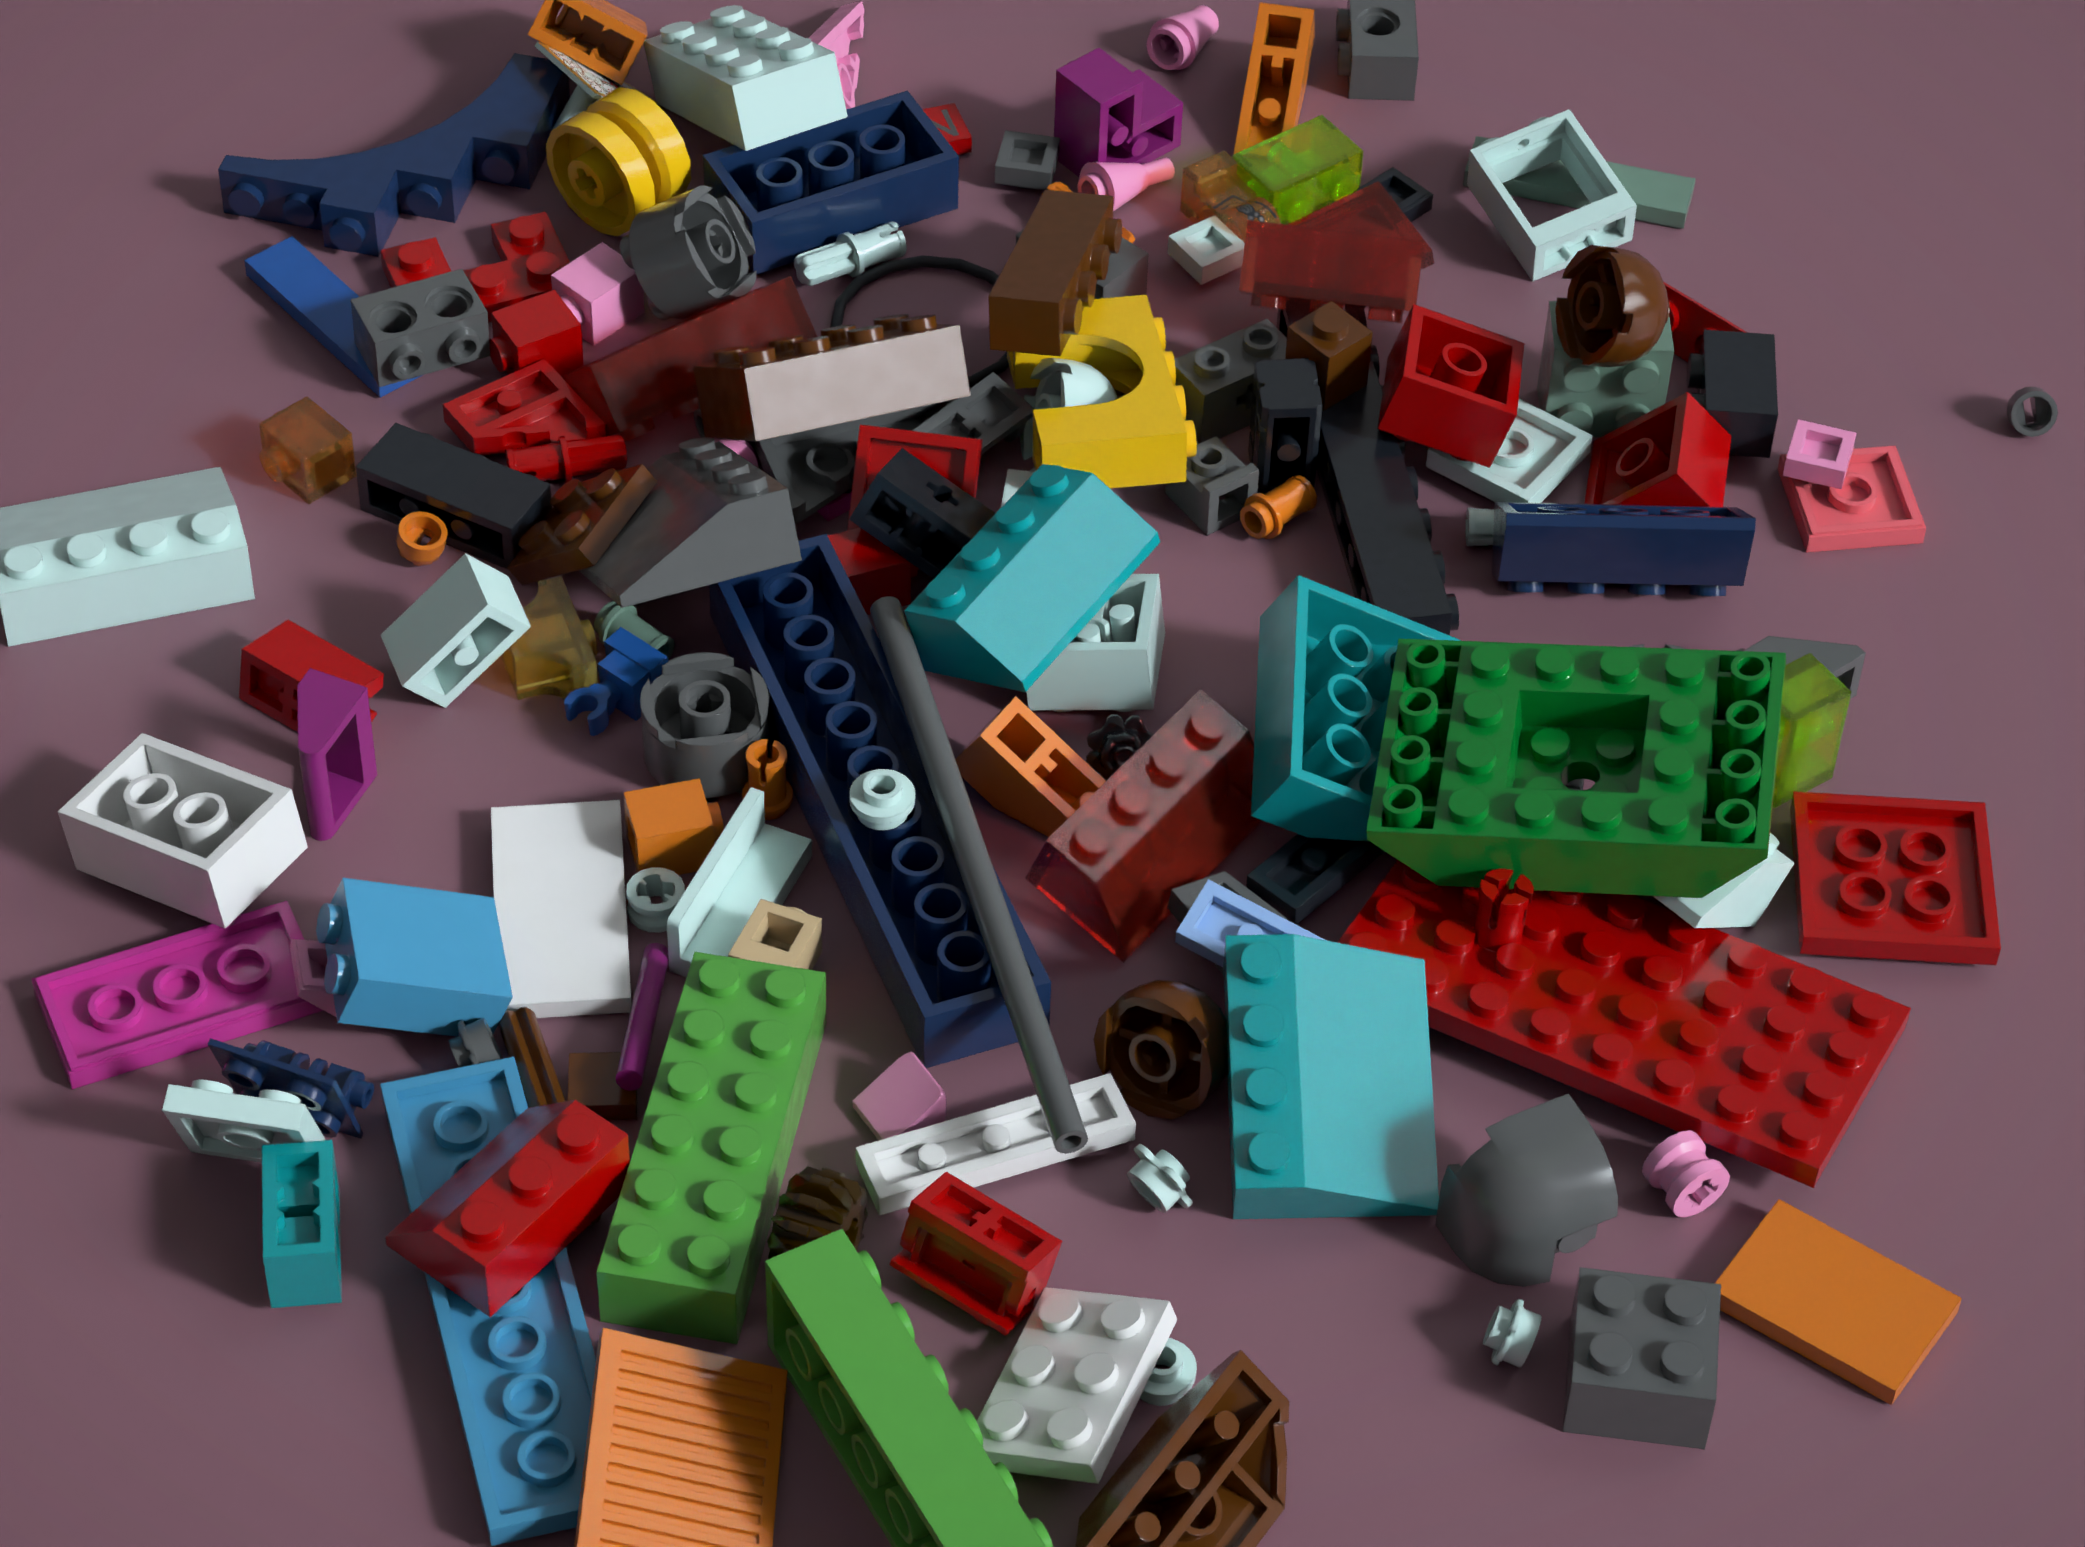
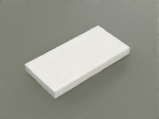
M620 800L491 807L494 901L513 996L506 1011H516L521 1007H528L534 1011L536 1018L630 1013L632 1002Z

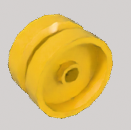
M619 87L589 105L586 112L583 111L551 130L546 143L547 164L554 183L564 200L586 224L603 234L619 236L630 231L631 224L639 212L686 192L691 181L690 158L684 140L670 117L652 99L635 89Z

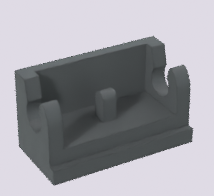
M993 372L970 388L971 396L955 399L912 431L983 439L982 455L1002 439L1006 442H1012L1023 433L1026 422L1033 417V410L1035 408Z

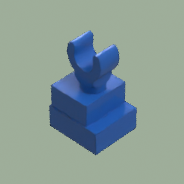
M622 627L604 641L606 657L597 664L600 684L594 683L589 687L576 689L569 693L564 700L566 719L568 721L575 719L581 712L592 711L587 716L589 734L591 736L598 735L607 728L610 720L609 715L613 713L615 708L635 721L641 718L640 698L642 688L648 679L651 684L662 674V666L668 662V657Z

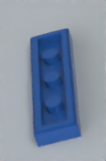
M293 236L244 260L246 275L378 397L381 398L421 377L418 376L383 387L377 385L354 341L351 299L359 296Z

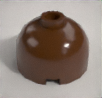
M1590 245L1578 251L1566 266L1562 276L1563 279H1571L1567 298L1557 297L1555 308L1557 333L1564 352L1570 358L1581 359L1583 365L1599 367L1624 366L1648 354L1662 335L1670 312L1667 291L1660 272L1642 255L1626 249Z
M1154 980L1139 985L1125 992L1098 1020L1093 1040L1096 1061L1102 1074L1105 1075L1110 1070L1114 1079L1123 1087L1120 1093L1126 1104L1148 1116L1165 1119H1175L1184 1116L1189 1110L1202 1105L1217 1090L1227 1076L1226 1018L1221 1008L1204 991L1186 982Z

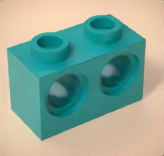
M333 1140L262 1145L263 1262L271 1308L342 1303L340 1190Z

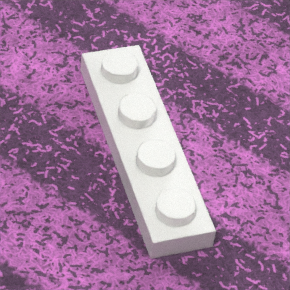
M1111 1073L1070 1085L1088 1136L1086 1145L1076 1152L1060 1153L1056 1151L1037 1095H1033L856 1147V1166L878 1214L883 1215L909 1207L910 1202L946 1171L974 1188L1135 1140L1136 1122Z

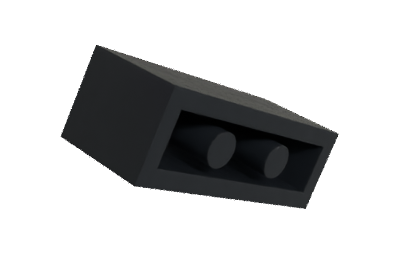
M395 423L356 465L360 509L396 525H399L400 521L410 513L418 511L432 513L438 516L447 527L446 545L507 569L522 549L518 543L523 534L536 523L543 521L552 509V504L550 503L551 485L549 483L539 480L533 475L524 474L491 461L480 454L471 453L436 439L432 435L418 432L398 423Z

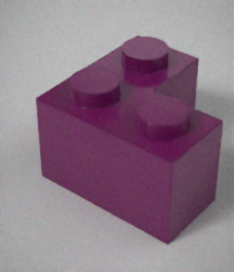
M1099 47L1056 69L1054 137L1060 138L1058 161L1078 177H1080L1083 166L1088 162L1145 164L1181 146L1183 102L1140 69L1131 72Z

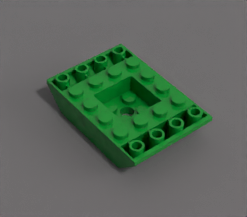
M1398 638L1366 829L1367 840L1437 886L1479 888L1481 880H1484L1485 874L1494 869H1510L1514 871L1509 889H1514L1516 880L1520 874H1523L1532 882L1534 890L1703 898L1768 858L1786 653ZM1576 779H1589L1595 782L1587 790H1572L1565 786Z

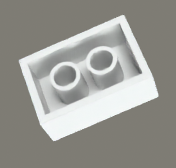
M141 733L57 811L77 870L222 928H226L308 848L292 789Z

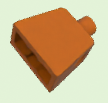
M544 0L528 35L623 85L648 33L646 23L643 20L606 0ZM564 4V6H563V8H562L560 14H559L558 17H557V14H558L560 8H561L562 5Z

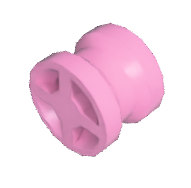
M1690 1130L1678 1132L1658 1144L1648 1155L1642 1168L1645 1179L1652 1187L1663 1189L1666 1192L1665 1201L1668 1207L1676 1216L1681 1218L1698 1214L1712 1205L1723 1194L1730 1179L1727 1169L1720 1161L1709 1159L1705 1155L1706 1146L1696 1132Z

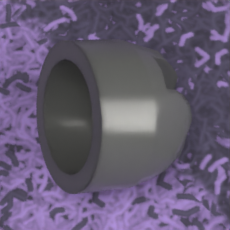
M2024 387L2015 391L2008 400V420L2019 433L2025 436L2035 437L2043 435L2056 422L2058 416L2056 402L2041 388ZM2030 398L2034 421L2026 423L2023 401Z

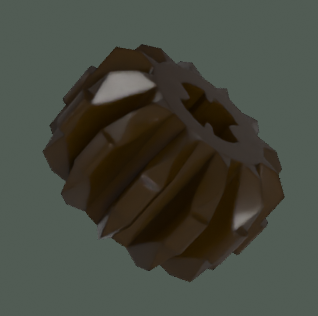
M807 1166L799 1174H795L788 1182L786 1193L779 1196L777 1212L771 1218L773 1227L767 1239L770 1249L768 1259L840 1229L844 1230L857 1251L859 1242L864 1238L862 1231L868 1217L867 1208L865 1207L867 1203L865 1188L859 1186L858 1181L844 1177V1173L828 1168L820 1170Z

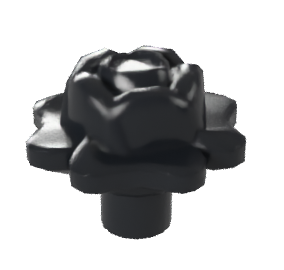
M1111 714L1107 717L1101 729L1091 732L1087 736L1088 746L1093 751H1090L1086 756V762L1113 788L1118 786L1122 780L1126 787L1135 789L1139 786L1145 774L1159 768L1160 761L1154 752L1160 748L1161 740L1159 736L1146 729L1142 718L1138 715L1130 716L1124 724L1123 719L1119 715Z

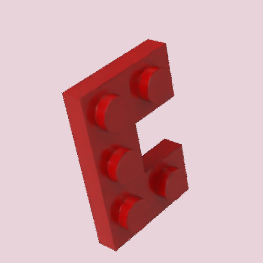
M546 211L491 224L492 242L501 262L463 270L488 312V323L492 322L491 312L552 291L551 275L570 263ZM436 237L380 250L382 268L391 288L451 272Z

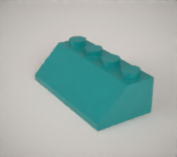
M1042 464L905 609L904 612L924 671L1026 692L1161 542L1158 532L1093 473L1063 468L1058 465Z

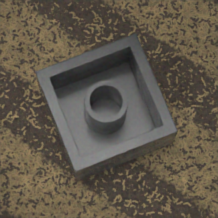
M1580 1267L1570 1317L1563 1432L1705 1449L1717 1395L1721 1284Z

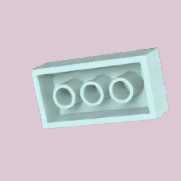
M732 5L718 8L710 13L711 19L695 24L688 21L668 24L660 29L661 35L646 39L644 42L657 104L745 151L848 117L835 52L812 42L809 38H804L789 31L786 27L778 26L766 20L765 17L757 16L743 9L742 6Z

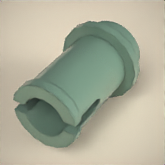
M611 601L596 616L594 630L599 634V641L602 644L622 627L665 654L668 660L671 657L675 646L674 639L662 634L638 617L636 607L633 605L621 608L616 602Z

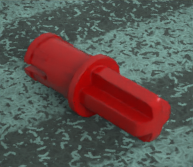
M620 435L566 442L565 436H560L556 443L505 449L506 458L508 459L506 460L507 467L524 474L533 475L542 481L565 479V484L572 480V476L604 472L610 468L615 470L623 469L628 461L626 444Z

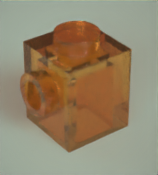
M308 396L259 423L262 444L259 458L263 469L273 481L277 483L283 482L306 503L311 504L357 476L352 433Z

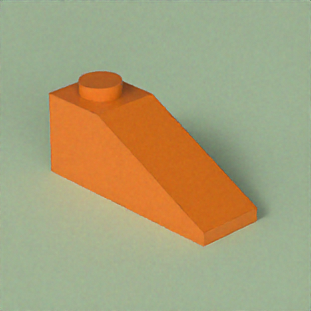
M1259 2L1233 160L1289 167L1315 37L1314 9Z
M1016 696L984 726L956 757L961 777L995 809L1115 873L1123 867L1156 828Z

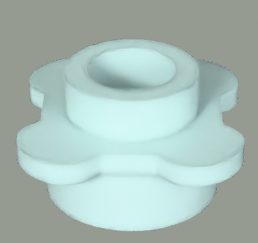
M1138 1144L1134 1151L1140 1158V1161L1127 1173V1177L1134 1188L1153 1207L1163 1213H1166L1176 1202L1184 1208H1189L1193 1202L1185 1191V1183L1190 1179L1186 1169L1167 1151L1161 1149L1154 1156L1147 1147Z

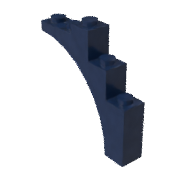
M514 53L499 77L471 104L440 124L404 140L358 153L317 159L268 160L226 155L218 168L224 213L323 231L324 247L379 257L381 254L380 250L384 248L401 213L455 223L476 180L530 190L547 156L546 143L551 130L570 99L569 77L549 59Z

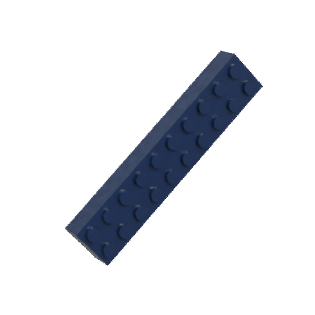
M827 534L798 541L802 561L709 585L710 616L729 656L734 658V666L750 674V667L753 668L766 683L769 694L770 743L773 745L774 740L779 741L787 750L786 777L919 1060L925 1068H930L1017 1043L1018 1040L883 647ZM876 769H889L905 775L912 782L915 788V805L900 826L890 830L871 829L862 824L850 806V788L854 780L863 773ZM995 871L1048 1025L1050 1026L1051 980Z

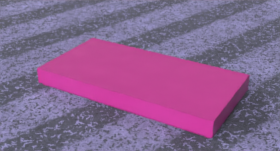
M288 901L241 914L226 928L215 924H208L32 978L35 997L71 1089L73 1090L209 1047L208 1042L210 1038L225 1042L324 1011L297 995L290 943L292 939H305Z

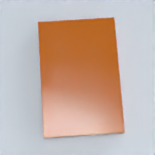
M1780 1199L1777 1200L1715 1282V1284H1721V1311L1890 1405L1895 1402L1954 1319L1962 1300L1961 1297Z

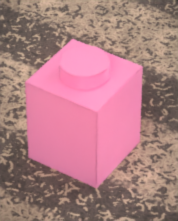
M603 242L551 275L552 290L555 289L581 323L582 338L593 346L645 313L644 292L634 269L625 263L621 254Z

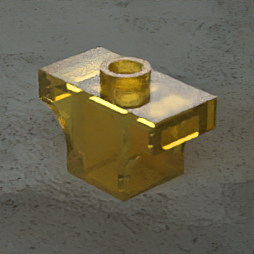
M559 576L537 581L538 593L535 599L522 607L531 627L501 655L518 700L538 695H554L565 699L569 693L576 689L598 683L597 665L594 657L597 655L598 650L592 624L589 619L579 620L563 578Z

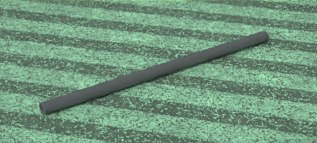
M891 596L882 597L872 604L870 613L1056 1151L1060 1153L1076 1152L1083 1148L1088 1141L1084 1124L903 608L897 598Z

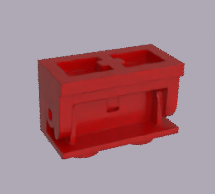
M946 1171L910 1202L907 1211L909 1216L900 1240V1246L903 1250L891 1259L889 1265L913 1279L922 1288L933 1291L971 1314L978 1322L990 1326L1006 1336L1034 1310L1048 1283L1062 1240Z

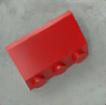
M576 1099L527 1108L385 1237L386 1246L491 1317L619 1198L630 1164L628 1134Z

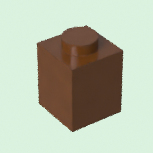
M1332 301L1288 326L1285 359L1308 358L1315 361L1323 411L1367 386L1373 335L1371 330Z

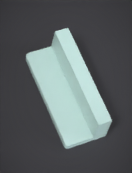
M752 787L749 789L667 920L669 972L687 978L694 952L728 957L730 950L760 899L783 905L812 857V839L765 824L764 791Z

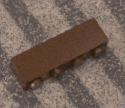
M1053 190L1044 191L988 296L990 350L1060 357L1070 336L1078 335L1082 322V311L1084 307H1092L1096 283L1098 280H1105L1108 272L1109 257L1111 253L1118 254L1120 250L1122 221L1121 219L1113 218V196Z

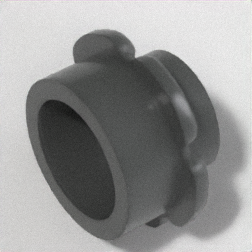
M481 1018L468 1025L463 1020L458 1022L459 1036L450 1039L449 1044L459 1068L503 1059L485 1018Z

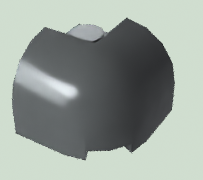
M1569 1093L1511 1115L1485 1128L1491 1140L1473 1153L1462 1167L1460 1164L1448 1165L1441 1182L1435 1225L1455 1255L1468 1268L1497 1284L1526 1287L1550 1282L1556 1253H1571L1582 1248L1591 1239L1596 1237L1599 1223L1618 1216L1617 1189L1613 1171L1604 1147L1589 1121Z

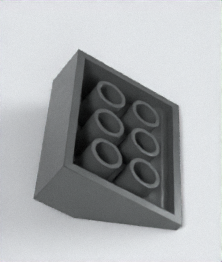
M701 437L684 441L678 445L679 452L663 455L647 468L658 482L595 566L579 571L623 608L802 561L788 488L720 441L715 442L712 437Z

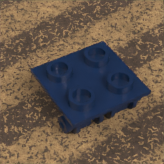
M210 1038L208 1046L222 1068V1075L229 1080L236 1094L259 1097L261 1090H278L293 1094L300 1098V1104L306 1105L323 1136L334 1138L338 1132L359 1139L362 1138L364 1133L353 1113L356 1107L367 1108L374 1093V1084L365 1081L363 1072L331 1063L328 1069V1062L320 1058L315 1059L310 1066L308 1054L302 1052L296 1054L294 1050L265 1040L260 1041L257 1045L247 1043L242 1049Z

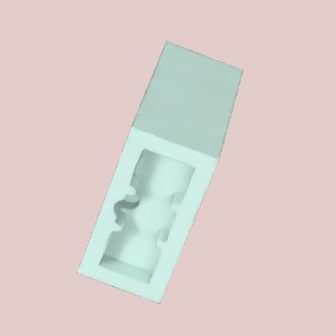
M1570 109L1551 117L1538 118L1527 127L1500 138L1493 137L1487 139L1478 147L1470 150L1467 186L1532 282L1565 269L1578 251L1590 245L1617 247L1632 241L1637 205ZM1561 160L1591 204L1532 228L1502 183Z

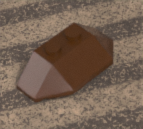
M1242 1350L1231 1354L1157 1418L1079 1517L1076 1547H1256L1285 1509L1287 1447L1284 1424L1289 1422V1400Z

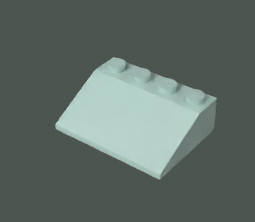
M221 467L0 508V612L8 647L255 599L247 542L235 500Z

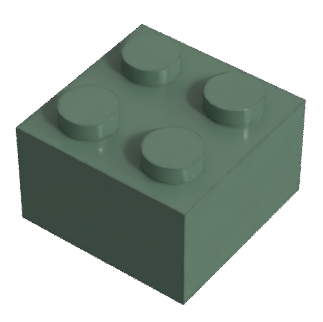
M1549 301L1537 384L1539 409L1593 435V437H1602L1666 403L1674 355L1670 316L1658 342L1648 354L1624 366L1583 365L1581 359L1570 358L1564 352L1557 333L1556 301Z

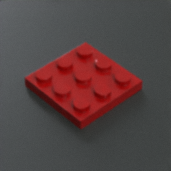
M1793 791L1790 819L1800 954L1997 965L2001 943L1985 802Z

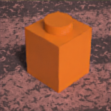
M700 778L624 792L626 837L636 872L638 873L651 867L666 868L678 875L697 872L713 848L714 842L718 840L724 830L718 802L707 804Z

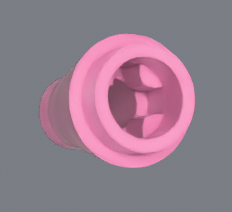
M1199 5L1190 11L1158 20L1152 26L1147 38V51L1152 61L1166 70H1181L1190 66L1208 39L1217 32L1219 27L1217 15L1211 8Z

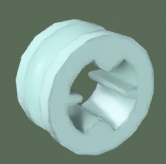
M660 867L647 868L633 875L627 883L626 890L628 900L627 913L630 921L637 928L647 932L660 933L667 931L668 917L685 892L682 878L674 871ZM661 896L663 903L651 904L649 897Z

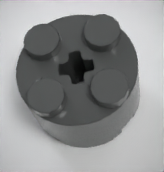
M696 187L639 212L631 224L629 235L621 239L620 251L622 258L630 268L634 269L640 285L648 296V304L652 313L660 320H667L672 317L688 319L746 295L756 281L757 270L748 274V257L756 254V250L747 222L737 206L724 195L716 199L707 193L712 189L711 187Z
M702 652L674 658L662 666V674L651 684L648 679L642 688L640 698L643 756L648 771L661 785L700 778L705 798L725 796L734 792L742 793V789L748 782L746 750L749 745L761 739H768V758L770 756L769 694L767 685L758 672L750 667V674L734 666L733 657L720 653Z

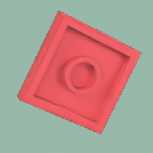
M1896 445L1853 449L1842 489L1783 476L1787 454H1780L1777 470L1806 553L1923 543L1926 526Z

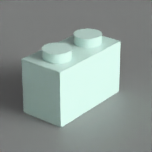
M465 553L381 634V637L402 687L446 708L531 626L509 576Z

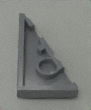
M954 400L754 441V450L764 472L788 488L796 525L852 489L860 424L912 431Z

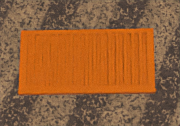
M602 1328L598 1340L574 1547H772L787 1370Z

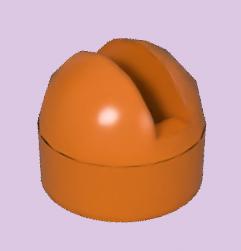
M418 511L406 515L400 521L396 538L399 554L417 566L430 565L438 560L444 551L448 531L445 523L438 516L429 512ZM424 535L432 538L426 545H419Z

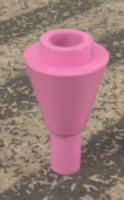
M1166 157L1145 164L1088 162L1080 172L1077 187L1078 193L1113 196L1114 212L1144 191L1147 186L1172 179L1175 169L1172 161Z

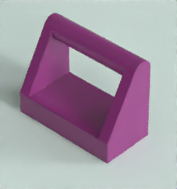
M310 668L297 685L298 749L310 835L315 840L326 841L335 835L376 778L377 766L367 687Z

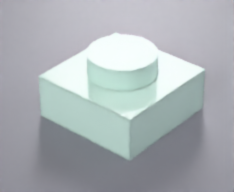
M1215 215L1173 233L1168 237V254L1201 285L1246 265L1248 261V246Z

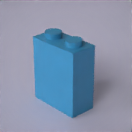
M342 878L331 903H324L319 911L316 927L317 939L319 943L325 944L328 960L324 975V985L327 994H333L337 1023L457 1037L459 1036L457 1026L459 1021L463 1020L468 1025L481 1018H485L494 1034L513 998L494 897Z

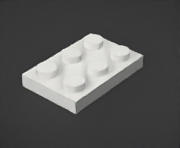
M1045 1287L977 1420L983 1438V1449L992 1463L1002 1462L1009 1472L1099 1484L1177 1322V1317L1170 1301Z

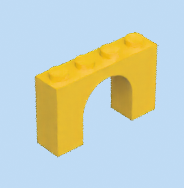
M1147 295L1094 299L1092 307H1084L1080 331L1078 335L1070 336L1060 357L1007 351L1015 389L1038 387L1040 380L1030 379L1034 368L1042 359L1059 358L1091 365L1110 381L1114 389L1126 394L1116 400L1100 404L1033 410V462L1035 470L1042 464L1091 472L1110 489L1186 482L1187 457H1195L1197 452L1195 426L1193 420L1185 421V393L1182 385L1175 386V360L1172 351H1165L1166 336L1163 318H1153Z

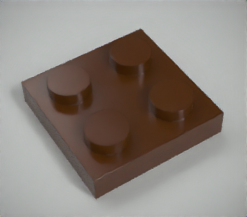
M643 464L619 471L610 468L596 478L582 482L578 479L567 482L551 498L550 503L553 508L545 519L529 528L520 538L518 545L522 549L507 569L522 585L595 566L658 481Z

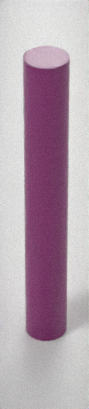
M651 943L645 947L615 1078L617 1085L628 1091L640 1088L643 1082L669 962L668 948L661 943Z

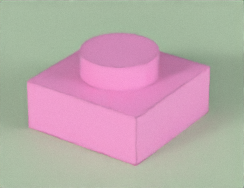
M1798 419L1786 456L1783 476L1842 489L1857 433Z

